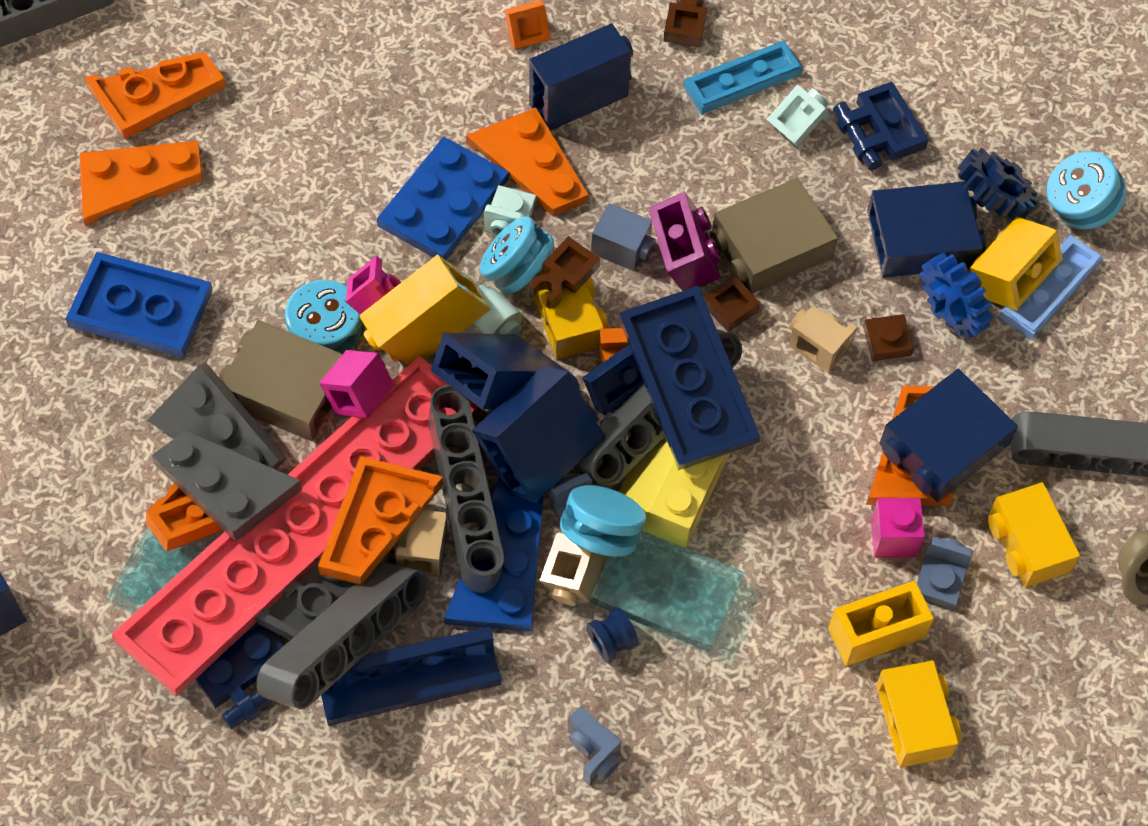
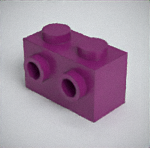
M685 191L648 207L667 273L682 291L696 286L702 287L721 278L717 262L722 261L715 241L708 237L707 230L712 229V226L703 207L696 208Z

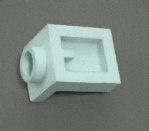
M797 85L766 120L798 147L821 120L828 123L832 117L825 108L829 102L813 88L807 93Z
M498 185L492 204L486 205L484 210V231L490 232L493 236L497 237L504 228L516 219L524 216L531 218L536 204V195Z

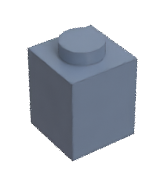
M608 203L592 232L591 252L600 258L635 271L640 260L647 261L653 251L656 239L651 237L652 220Z

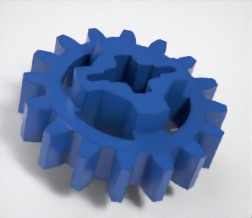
M941 253L921 266L923 271L919 273V276L925 282L921 287L929 296L927 301L932 305L930 309L938 320L943 318L949 328H955L958 336L965 334L968 339L991 326L989 321L993 319V315L987 309L992 307V305L983 295L986 290L981 287L982 281L975 272H967L964 262L958 265L954 255L951 254L947 257L945 253Z

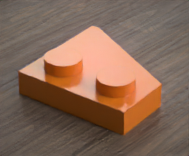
M174 483L168 488L167 495L158 499L146 511V525L167 552L223 530Z

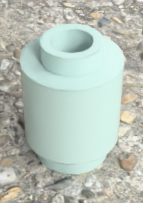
M485 284L477 286L491 310L473 324L483 334L518 335L522 329L520 324L523 317L522 313L495 288H488Z

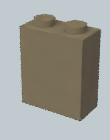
M795 178L715 212L712 231H710V239L715 241L719 252H723L729 260L731 275H735L751 293L832 259L838 237L799 178Z
M257 320L251 332H245L241 337L237 348V356L231 365L227 364L222 369L219 378L252 417L313 441L332 407L319 382L343 354Z

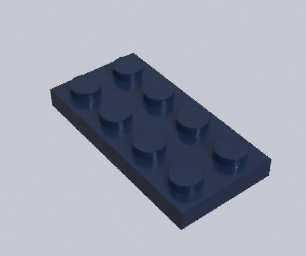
M699 286L619 313L620 323L678 471L760 442L759 432Z

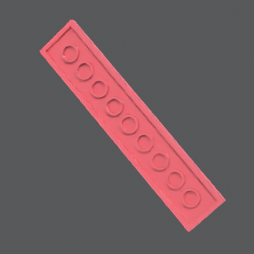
M418 356L392 380L395 385L368 418L352 416L288 474L301 481L302 490L236 542L226 532L222 533L112 633L113 641L177 697L257 622L256 617L266 607L270 609L283 597L284 590L295 580H301L317 564V560L322 557L360 456L419 470L435 455L428 425L430 400L435 390L449 384L430 371L432 365ZM469 400L474 419L480 413V407ZM450 408L439 410L446 415L457 414L455 410Z

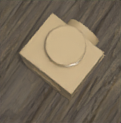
M812 305L808 311L801 309L790 323L789 329L792 330L789 346L829 373L852 347L857 326L850 323L845 328L834 315L822 312Z
M431 506L424 508L399 540V547L396 549V563L398 565L420 570L426 575L440 576L448 531L447 512H440Z
M557 533L540 581L552 592L551 598L562 604L575 606L578 599L590 602L603 564L607 565L609 556L585 550L570 541L564 534Z

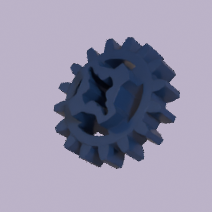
M980 148L979 151L972 149L957 167L961 171L958 177L966 182L963 187L966 190L973 191V198L980 207L985 206L988 211L994 210L1000 218H1004L1007 215L1012 221L1016 217L1025 219L1039 202L1035 198L1038 194L1037 191L1029 187L1032 182L1023 178L1022 168L1015 162L1010 163L1008 159L1000 158L995 152L989 155L984 148Z

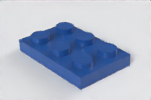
M443 136L378 216L377 226L431 257H435L438 254L446 260L484 212L486 205L492 202L498 185L504 186L507 183L509 172Z
M96 252L65 319L70 328L184 358L213 288L209 281Z

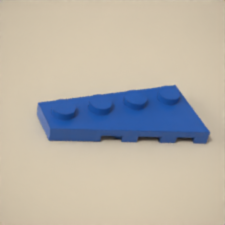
M499 477L491 497L504 554L499 582L491 591L477 593L466 587L460 576L445 614L444 624L483 628L491 626V628L531 631L544 496L536 503L512 496ZM480 525L478 531L483 530L484 528ZM477 561L472 564L479 571L493 569L490 564L484 561Z

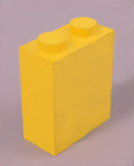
M437 254L360 314L359 317L367 328L364 332L366 340L377 352L383 350L393 361L398 362L401 360L409 365L418 356L426 360L437 352L443 333H461L490 311L491 308L472 278Z

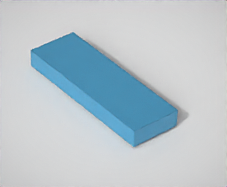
M783 40L684 79L683 87L702 115L802 74L803 68Z

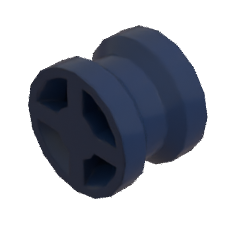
M618 607L609 611L608 618L602 621L593 620L586 625L592 644L605 662L616 659L617 652L623 649L632 650L639 645L632 623L624 611Z

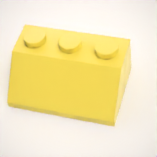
M664 436L628 472L619 492L633 499L643 508L646 514L643 532L686 549L730 453L678 471Z

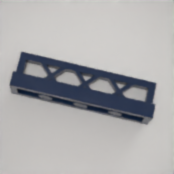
M491 626L365 655L321 695L327 725L331 726L501 685V676L494 653V638Z

